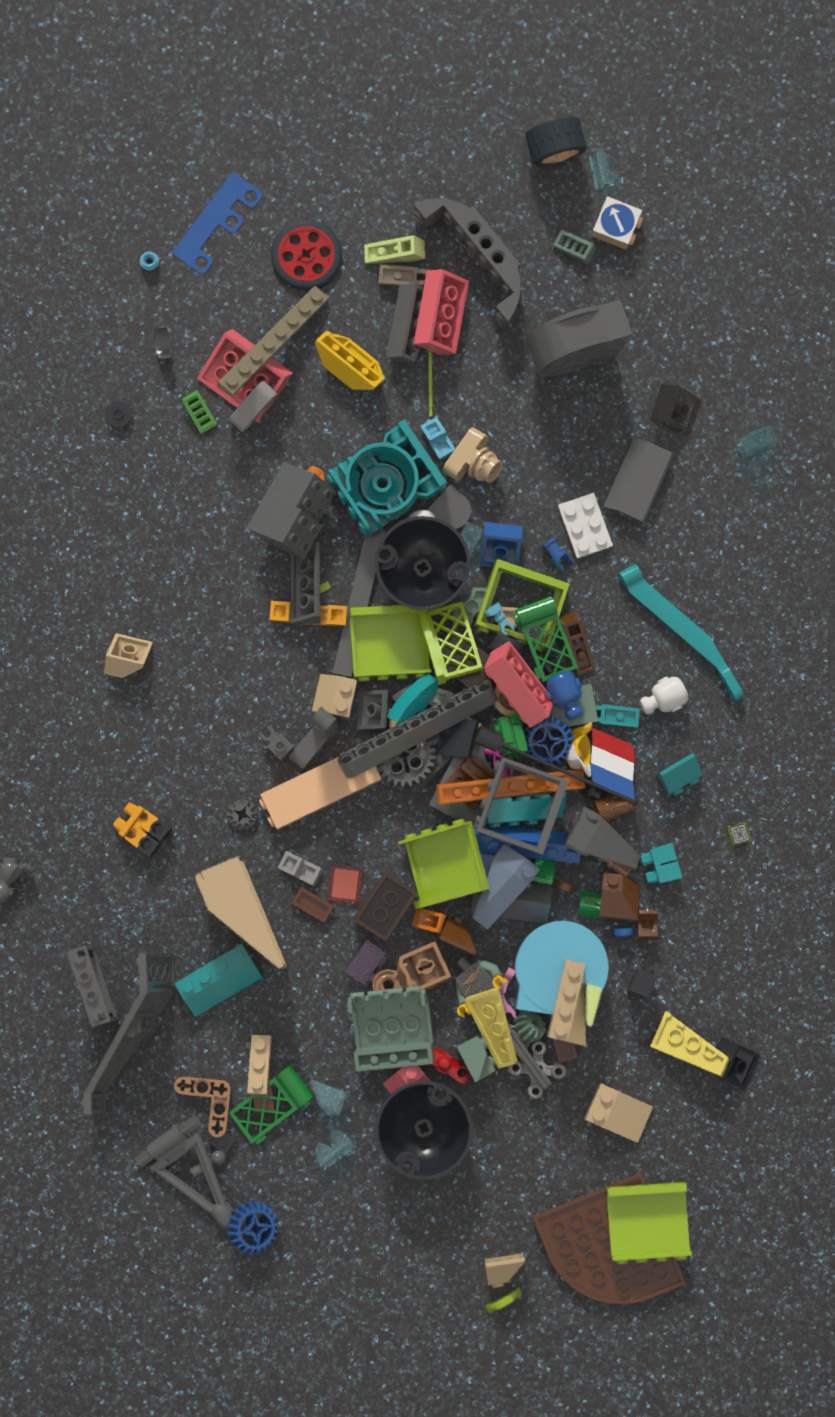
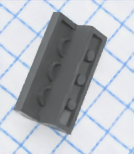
M633 438L604 507L608 510L620 512L631 520L644 523L674 454L648 441Z

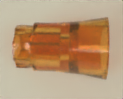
M617 796L592 800L594 812L600 815L606 822L627 815L637 809L636 805H632L633 803Z

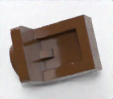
M643 909L638 911V940H657V910Z

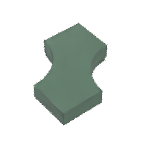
M473 588L470 598L463 603L470 626H472L475 615L479 612L486 588ZM461 609L453 610V617L458 619L461 615Z

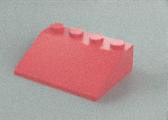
M232 329L223 334L197 379L238 408L263 380L278 396L293 373L271 358L233 397L229 396L217 386L218 382L255 346ZM277 396L257 417V419L255 420L256 422H259V420L262 418V416L265 414V412L268 410V408L271 406V404L274 402Z

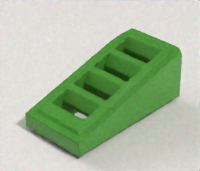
M198 390L181 399L201 434L217 426ZM195 399L199 400L190 406L188 405V403L194 401ZM202 405V408H201V409H199V410H197V411H195V412L193 413V411H192L193 409H195V408H197L198 406ZM206 412V415H204L203 417L199 419L196 418L200 414ZM208 418L210 419V422L206 423L203 426L200 425V423H202L203 421L207 420Z

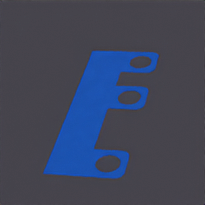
M232 172L173 250L172 254L199 273H205L213 263V259L201 251L200 248L218 224L231 233L236 232L243 223V218L230 208L237 199L249 207H255L262 197V192ZM252 190L256 192L257 198L255 201L248 202L245 199L247 191ZM229 216H235L238 219V224L235 227L227 226L226 219ZM202 256L207 259L206 267L198 268L195 261L198 257Z

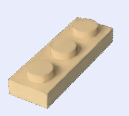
M251 1036L248 1094L268 1095L272 1036Z

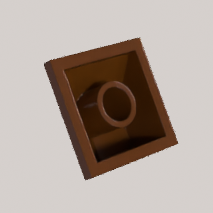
M603 873L599 918L638 922L640 886L624 875Z
M454 916L452 919L448 918L439 940L471 955H475L476 949L467 927L463 925L464 921Z

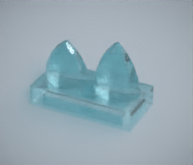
M597 148L589 155L596 191H603L608 186H612L621 180L622 177L619 174L608 170V167L613 164L615 159L605 153L604 148Z
M467 521L460 535L463 537L471 556L484 530Z
M330 1129L331 1148L321 1143L316 1145V1161L324 1170L356 1147L347 1135L337 1129Z

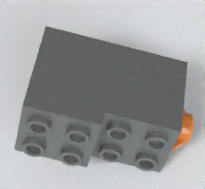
M283 462L249 522L247 529L267 544L304 559L322 528V525L318 522L336 490L325 482V474L321 469L311 466L308 470H304Z

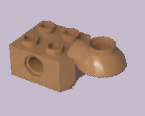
M432 942L400 956L397 962V970L387 969L379 972L373 979L372 986L373 991L384 990L385 994L387 990L383 987L384 982H390L393 985V989L403 988V990H406V987L420 986L421 990L425 989L426 991L449 981L451 975L436 942Z

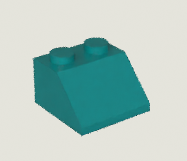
M692 753L660 772L657 778L667 795L673 793L676 796L684 791L683 786L688 783L692 786L701 781L699 777L703 773L695 755Z

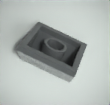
M388 690L358 692L356 730L386 731Z

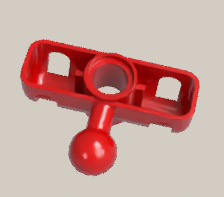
M434 1046V1063L432 1067L445 1076L449 1075L465 1085L471 1076L467 1066ZM460 1067L467 1070L461 1078L457 1075Z

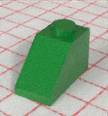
M535 859L534 865L540 870L531 882L552 885L555 862Z

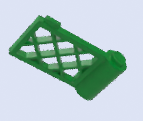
M551 596L515 610L513 619L515 624L520 625L536 665V668L533 670L538 679L544 682L557 674L578 668L559 619L556 604ZM554 619L557 624L555 634L545 630L547 623ZM537 628L541 630L537 640L530 638L529 629ZM543 632L553 636L549 646L540 642ZM556 638L563 640L564 646L562 651L552 648ZM538 644L548 648L544 659L536 654ZM550 650L560 654L556 664L546 660ZM562 656L570 658L572 666L568 668L559 666ZM545 662L555 666L552 674L547 676L544 675L542 670Z
M291 1065L269 1081L268 1087L273 1083L278 1087V1097L252 1094L228 1112L251 1144L256 1142L258 1145L267 1138L265 1133L302 1106L305 1109L313 1102L311 1098L314 1096ZM254 1097L264 1098L262 1109L252 1107ZM266 1098L277 1099L276 1111L265 1110ZM280 1100L288 1101L292 1109L288 1112L279 1111ZM240 1108L248 1109L247 1120H240L235 1112ZM251 1110L262 1111L261 1122L250 1121ZM265 1112L276 1113L275 1122L272 1124L263 1123ZM249 1124L260 1125L259 1134L254 1138L248 1131Z

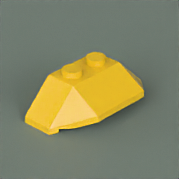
M326 331L315 341L323 366L352 390H374L384 381L385 377L382 374L378 361L351 339Z

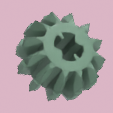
M521 1011L513 1020L515 1024L513 1028L517 1030L516 1035H520L521 1040H526L527 1043L538 1041L546 1032L544 1028L546 1023L542 1021L543 1017H540L538 1012Z

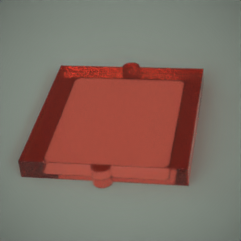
M331 865L327 899L340 900L342 903L345 901L359 903L363 869L350 868L348 865L345 867Z

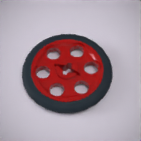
M301 220L286 226L278 233L271 249V261L277 275L288 285L299 289H312L314 286L318 288L328 283L336 275L342 261V249L337 236L329 227L320 222ZM315 233L319 236V240L313 243L309 241V235ZM298 236L301 240L299 244L293 245L290 243V238ZM328 248L330 255L323 257L320 255V250ZM303 251H310V258H303ZM285 253L293 255V259L290 262L283 260ZM321 265L323 267L322 273H314L313 267ZM297 267H302L305 270L302 276L294 274V270Z

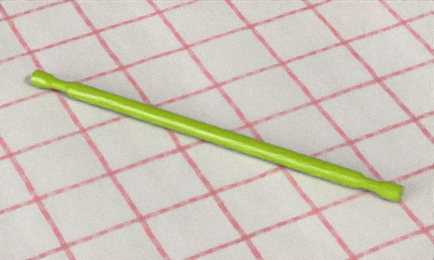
M428 350L429 417H433L432 352Z

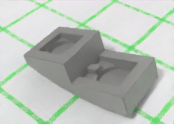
M288 851L285 852L278 866V869L312 886L316 885L323 871L322 868Z

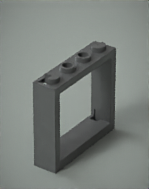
M502 757L501 761H496L493 772H496L494 780L490 779L486 789L490 792L488 798H483L480 808L484 810L481 817L477 815L474 827L477 828L476 832L543 855L569 780ZM505 766L558 785L537 847L484 828Z
M85 945L68 951L67 955L91 1027H101L118 1021L95 948ZM92 951L94 957L90 958L88 952ZM112 1012L114 1017H110L109 1013Z

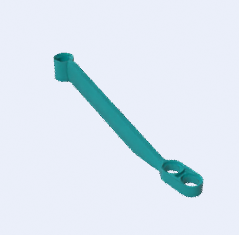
M636 564L619 572L621 581L633 597L717 668L733 700L737 702L744 698L742 689L710 636L644 580Z

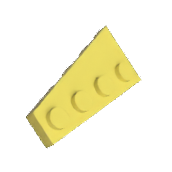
M496 987L468 996L465 1002L498 1068L515 1064L517 1057L499 988Z
M665 1011L650 1047L722 1077L730 1059Z

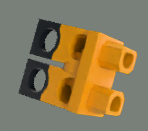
M129 802L123 811L131 817L127 822L118 817L113 826L119 831L118 834L146 856L152 858L161 844L146 834V831L161 842H164L173 828L141 806L137 807Z

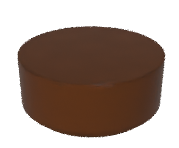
M557 879L555 884L556 888L569 893H573L575 888L574 885Z

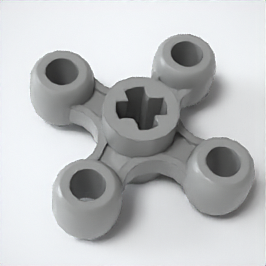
M540 1040L531 1044L533 1058L538 1065H541V1070L546 1076L550 1075L555 1079L563 1078L566 1074V1068L559 1063L552 1066L546 1065L543 1062V1054L546 1052L545 1043ZM537 1044H540L542 1046V1050L540 1052H537L535 1050V1046ZM517 1060L515 1064L519 1066V1070L516 1072L512 1070L513 1065H509L508 1071L510 1074L517 1076L525 1073L530 1076L531 1084L527 1090L528 1095L533 1099L540 1098L543 1094V1089L525 1064ZM556 1068H561L562 1072L560 1075L555 1074ZM538 1088L539 1093L536 1095L532 1094V1089Z

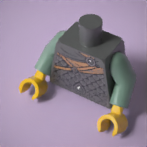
M465 956L456 963L462 971L455 978L459 1003L458 1015L465 1018V1011L471 1015L465 1002L468 996L495 987L502 989L501 982L508 983V980L502 977L497 965L482 960L471 964Z

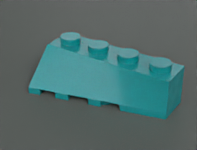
M566 792L562 798L556 819L563 817ZM544 794L534 796V798L524 796L517 797L516 799H493L485 825H489L490 828H498L503 823H508V827L519 826V822L534 825L538 824L539 820L546 821L554 796Z

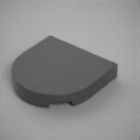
M451 484L427 509L434 514L435 518L447 522L455 529L465 526L471 515L469 501Z

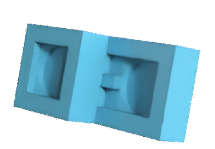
M436 417L421 425L420 427L439 461L441 462L450 457L455 447L438 418Z

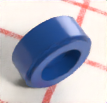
M633 927L614 928V935L617 937L632 936Z

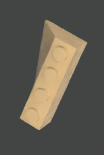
M570 960L564 961L547 1037L586 1046L585 964Z

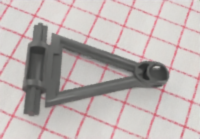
M194 1115L183 1124L178 1123L148 1144L147 1150L135 1158L136 1165L142 1168L153 1159H156L157 1161L149 1169L210 1213L221 1228L231 1229L227 1227V1224L233 1221L229 1216H232V1214L235 1216L236 1214L231 1205L225 1201L201 1135L198 1131L191 1137L188 1136L190 1132L201 1125L200 1119ZM195 1147L216 1203H211L165 1167Z

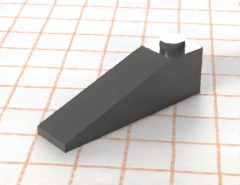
M583 807L573 819L565 844L567 847L584 856L590 854L597 856V859L601 861L607 859L617 866L634 871L637 869L640 855L600 815Z

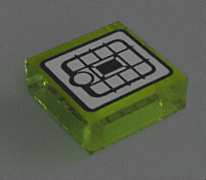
M746 822L727 827L732 846L752 841Z

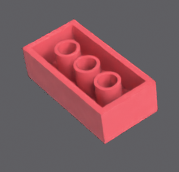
M443 269L427 271L414 345L439 355L456 354L469 285L468 280Z
M510 641L492 651L485 665V672L489 678L495 681L500 693H504L507 697L509 705L517 710L522 722L531 728L548 718L553 701L549 700L546 693L547 690Z

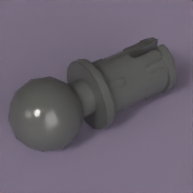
M219 1150L214 1151L210 1157L212 1166H220L226 1160L225 1154ZM200 1162L190 1167L195 1178L204 1173Z

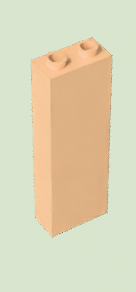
M339 757L260 794L262 799L259 801L263 810L267 809L270 814L267 818L271 827L276 826L277 830L382 781L376 766L353 778H347L338 763Z

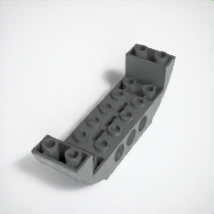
M428 199L414 203L413 219L419 227L422 225L426 230L441 217H444L442 218L444 223L454 229L456 238L467 245L466 250L471 256L475 255L479 260L477 263L483 271L487 270L490 274L489 278L494 285L498 284L502 289L501 293L506 299L496 306L495 321L499 327H504L507 331L518 310L521 290L520 263L474 206L469 208L462 203L448 199Z

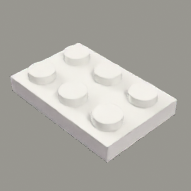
M594 493L558 505L576 559L613 547Z

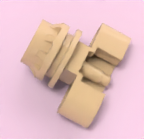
M472 427L446 461L443 473L459 481L468 470L470 477L478 481L491 483L499 475L502 469V461L498 460L496 454L491 452L490 449L484 447L488 441V436Z

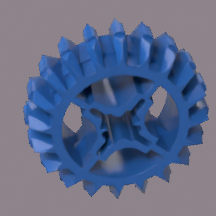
M551 715V720L546 718L544 721L532 726V729L526 727L525 731L529 733L524 734L525 739L528 740L526 744L529 746L527 753L532 752L530 755L544 761H550L553 765L554 760H556L558 765L561 764L560 757L563 760H567L564 753L568 754L569 750L567 748L572 747L569 741L574 739V735H568L572 732V728L565 730L568 723L564 722L561 725L562 718L560 717L555 722L554 715ZM549 726L559 729L563 736L552 734ZM544 727L543 736L532 740L535 732ZM547 732L550 740H554V742L551 741L550 749L547 742H543V739L546 740ZM560 742H564L562 749L558 753L553 754V747L556 744H560ZM534 746L544 747L547 755L539 753Z
M248 1201L246 1206L240 1205V1211L234 1209L236 1215L229 1216L233 1221L227 1224V1227L231 1228L227 1235L232 1236L229 1241L234 1243L233 1247L235 1249H239L241 1253L246 1252L248 1255H252L253 1252L258 1255L260 1250L266 1252V1245L272 1247L270 1241L277 1240L273 1235L279 1232L275 1228L279 1222L274 1221L277 1215L272 1213V1208H267L266 1204H260L258 1201H254L253 1204ZM255 1213H260L265 1222H258ZM252 1225H256L255 1229H253L254 1231H250L251 1227H253ZM241 1234H248V1239H251V1243H245Z

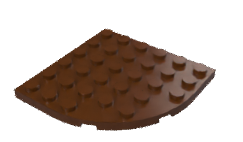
M641 1172L532 1216L549 1259L556 1271L571 1287L594 1300L610 1304H631L650 1299L686 1284L675 1257H667V1261H656V1258H648V1262L637 1263L636 1259L628 1260V1263L616 1264V1261L611 1259L606 1187L646 1185Z

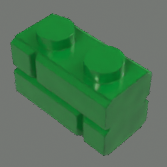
M519 715L499 717L493 725V730L503 734L502 738L505 739V744L527 753L528 748ZM504 747L501 750L497 749L498 753L502 754V757L506 759L524 757Z

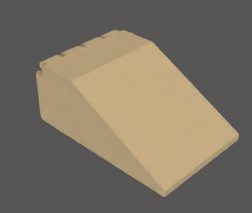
M235 857L196 874L195 878L208 910L279 969L287 968L244 862Z

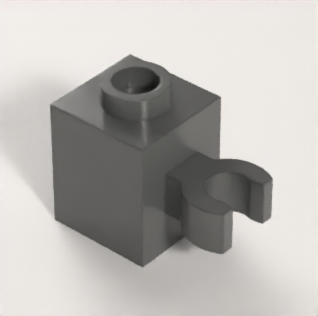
M268 727L271 735L265 737L261 734L260 736L264 741L270 742L267 748L282 762L295 747L281 733L276 737L274 729Z

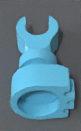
M498 602L485 610L484 613L486 616L494 615V620L498 621L501 633L507 635L504 626L508 625L514 631V625L504 618L505 614L500 612L503 608Z

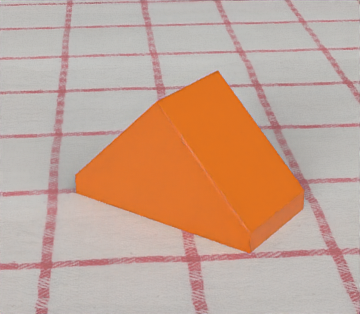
M419 908L415 911L411 926L440 934L446 915Z

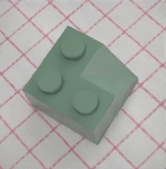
M476 1035L456 1046L475 1082L495 1071L494 1066L497 1064L492 1055H487L485 1049L488 1046L483 1038L479 1039Z

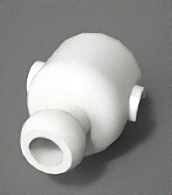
M665 677L657 681L658 683L653 686L652 696L643 697L640 700L645 714H652L657 708L662 712H674L683 708L682 706L687 703L689 697L684 684L678 677Z

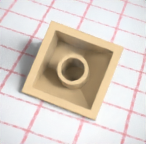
M116 633L106 654L104 674L123 678L143 668L153 642Z
M516 1254L484 1259L488 1285H492L493 1288L504 1286V1283L508 1282L525 1262L524 1255Z

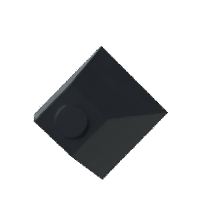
M721 1037L716 1049L730 1060L723 1076L719 1077L721 1080L745 1091L760 1055Z

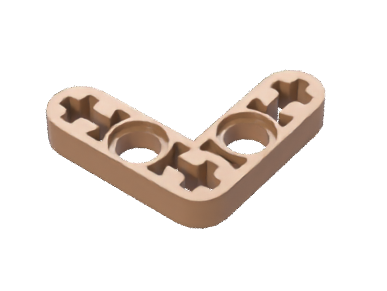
M192 1077L178 1078L174 1083V1088L179 1094L212 1098L209 1132L216 1138L224 1136L228 1122L230 1085L223 1080ZM185 1080L187 1085H192L191 1081H195L193 1086L194 1093H190L191 1088H185L184 1091H181L178 1084ZM201 1082H205L208 1085V1090L205 1093H199L197 1090V1086ZM211 1083H215L214 1087L218 1088L221 1084H224L227 1092H223V1095H220L219 1091L213 1090L214 1094L211 1095ZM221 1103L225 1106V1112L218 1115L215 1113L214 1108L217 1104ZM213 1116L217 1118L225 1117L224 1122L220 1120V1127H223V1131H219V1134H215V1131L212 1130V1127H215L217 1124V1120H213Z

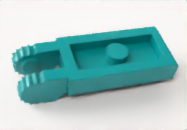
M603 704L601 706L595 705L596 711H601L597 723L638 728L639 708Z

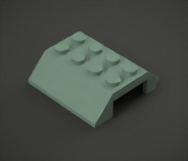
M420 986L406 987L405 992L403 988L387 989L386 994L384 990L368 991L367 996H365L364 992L350 994L347 1004L348 1012L352 1013L356 1043V1050L354 1051L356 1071L434 1063V1037L429 1000L425 989L421 990Z

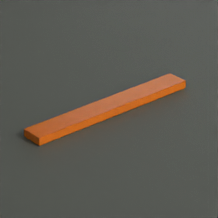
M583 769L567 770L584 778ZM559 771L549 772V774L569 780L566 790L585 788V782ZM531 775L503 777L500 779L494 798L556 792L558 785ZM490 779L436 785L438 804L483 800L484 797L488 798L490 791L486 789Z

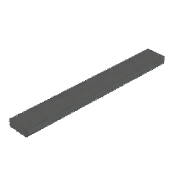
M382 529L373 533L371 537H368V535L364 537L347 609L346 626H343L333 674L352 677L353 665L349 610L356 607H368L376 574V552L386 530Z

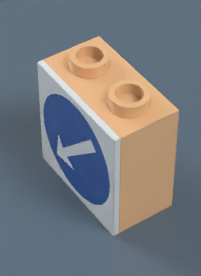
M607 196L593 229L592 237L627 250L628 245H633L636 235L633 234L635 228H640L643 220L640 217L642 210Z

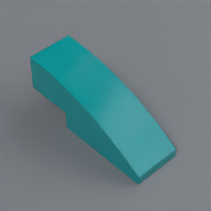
M427 673L418 679L400 696L387 717L400 724L414 717L416 712H423L438 687L437 678Z

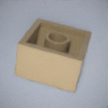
M320 674L312 712H316L320 707H323L332 716L349 720L358 684L357 680Z

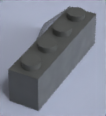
M416 283L399 286L386 358L395 362H415L421 348L414 345V339L423 295V286Z

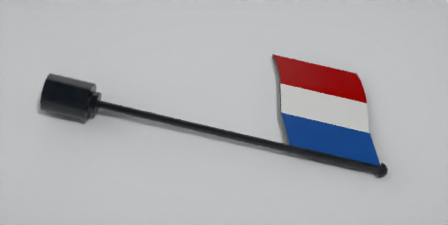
M480 725L473 743L496 752L497 749L501 750L504 747L633 803V806L638 804V800L634 796L633 787L634 750L632 744L593 727L590 731L592 739L590 757L592 781L505 744V739L502 738L503 734L483 725Z

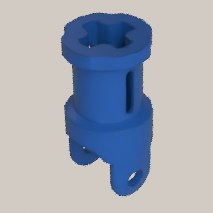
M555 537L541 547L547 551L552 558L551 561L560 572H564L560 559H564L570 566L573 565L572 559L565 550L559 547Z

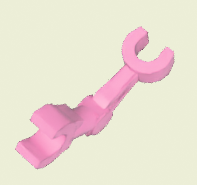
M509 967L504 976L508 983H501L502 989H499L505 1014L510 1012L513 1018H515L516 1012L510 1004L508 1005L504 996L506 988L516 972Z

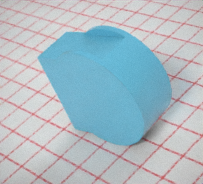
M569 921L550 922L532 931L524 939L516 955L515 975L518 991L515 1009L552 1014L565 960L585 964V986L590 984L603 990L608 976V958L597 936L586 927ZM585 997V1020H586V997Z

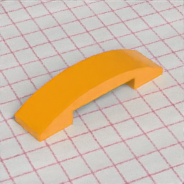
M271 601L269 620L291 623V603ZM321 606V624L306 625L346 626L347 606Z

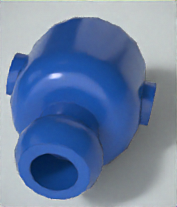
M566 671L548 679L546 693L549 700L553 701L556 707L565 708L566 718L572 720L583 715V709L577 703L582 697V686L578 677L576 678L572 672Z

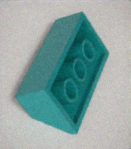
M241 944L174 984L189 1009L197 1017L263 977L244 944Z

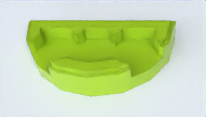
M518 1287L486 1305L485 1308L489 1313L496 1309L499 1310L512 1303L517 1297H520L522 1292Z

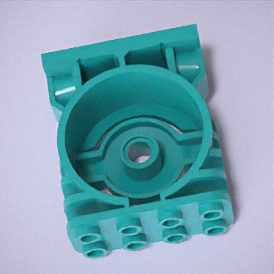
M405 419L399 422L397 427L385 434L383 443H374L362 448L354 456L348 457L345 462H340L334 469H329L327 481L333 489H337V496L343 505L347 504L350 517L353 521L357 519L360 532L363 536L368 535V537H371L376 531L382 530V527L387 524L390 525L393 520L406 514L417 499L428 500L446 490L445 479ZM408 446L409 450L413 454V457H411L402 448ZM373 456H377L381 462H388L394 464L403 472L407 482V489L404 495L406 499L405 502L401 498L404 488V482L401 473L392 465L385 463L378 464ZM358 466L364 473L361 479V491L366 500L375 506L387 507L388 510L373 508L362 500L358 492V480L360 477V473L356 469ZM416 466L421 467L427 475L419 481ZM385 481L388 485L385 488H379L377 483Z

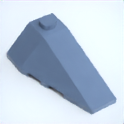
M505 844L500 847L491 860V867L487 876L489 889L482 891L472 916L475 921L487 930L523 892L540 870L527 858Z

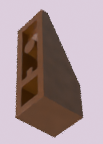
M576 611L560 616L559 619L578 666L576 669L577 675L596 670L580 616Z

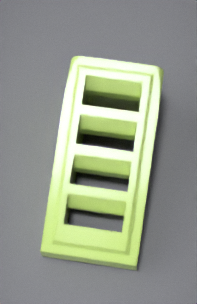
M590 984L585 986L586 1025L593 1026L602 988Z

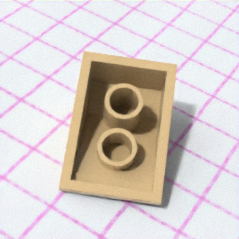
M599 1083L584 1119L638 1143L653 1106Z

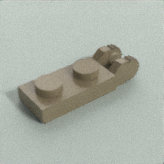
M380 265L378 284L400 286L416 283L424 287L425 281L417 280V275L426 277L427 271L431 270L407 266Z

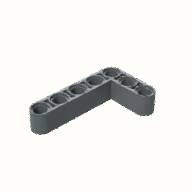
M320 707L311 717L312 729L288 756L302 770L312 761L339 728L337 719L323 707Z

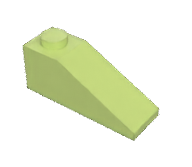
M414 235L364 245L366 264L412 262L425 259V241Z

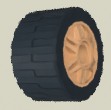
M570 116L547 121L531 128L525 133L532 163L535 166L550 165L569 160L587 150L578 117Z

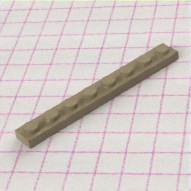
M314 286L218 382L217 386L233 397L328 302L329 297Z

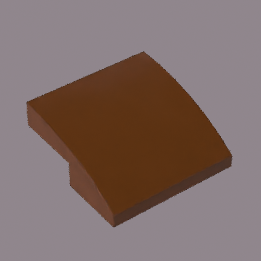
M472 755L471 759H465L458 766L445 784L494 779L495 775ZM481 800L466 801L463 803L466 804L471 810H474L479 805Z

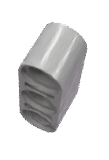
M263 380L232 413L229 420L241 432H244L272 402L277 393Z

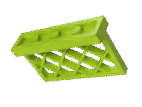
M463 601L429 611L418 610L419 620L438 685L446 683L447 679L483 670ZM461 609V615L458 619L450 616L453 610ZM439 614L443 616V619L438 624L432 621L431 616ZM447 619L456 622L452 629L443 626ZM459 624L466 627L463 635L455 632ZM440 629L449 633L445 640L437 637ZM452 635L460 638L456 646L448 643ZM463 641L471 644L468 652L459 648ZM445 646L453 649L449 657L442 654ZM457 651L465 655L461 663L453 659ZM470 657L476 660L477 665L469 667L465 665V662ZM450 662L458 666L456 671L447 672L446 668Z

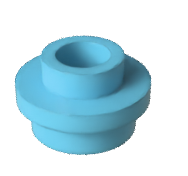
M145 252L140 258L142 268L147 271L156 269L159 264L158 256L153 252ZM152 259L153 263L147 264L146 261Z

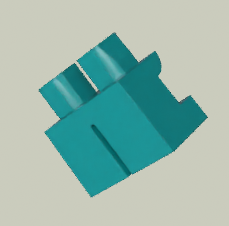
M673 843L651 849L648 853L640 856L642 866L652 864L654 871L645 873L647 883L658 882V884L682 878L678 861L661 866L663 863L677 860Z

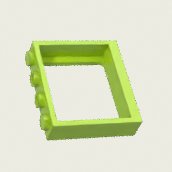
M497 559L494 563L474 626L478 627L480 632L488 634L490 631L496 633V635L515 639L525 645L527 641L524 634L504 628L507 635H503L500 631V626L489 623L484 613L485 610L491 607L501 574L507 573L553 589V600L557 607L558 616L560 615L570 584ZM555 619L547 623L545 630L554 633L557 625ZM543 632L540 642L549 646L553 636ZM538 644L536 651L543 652V650L548 648Z

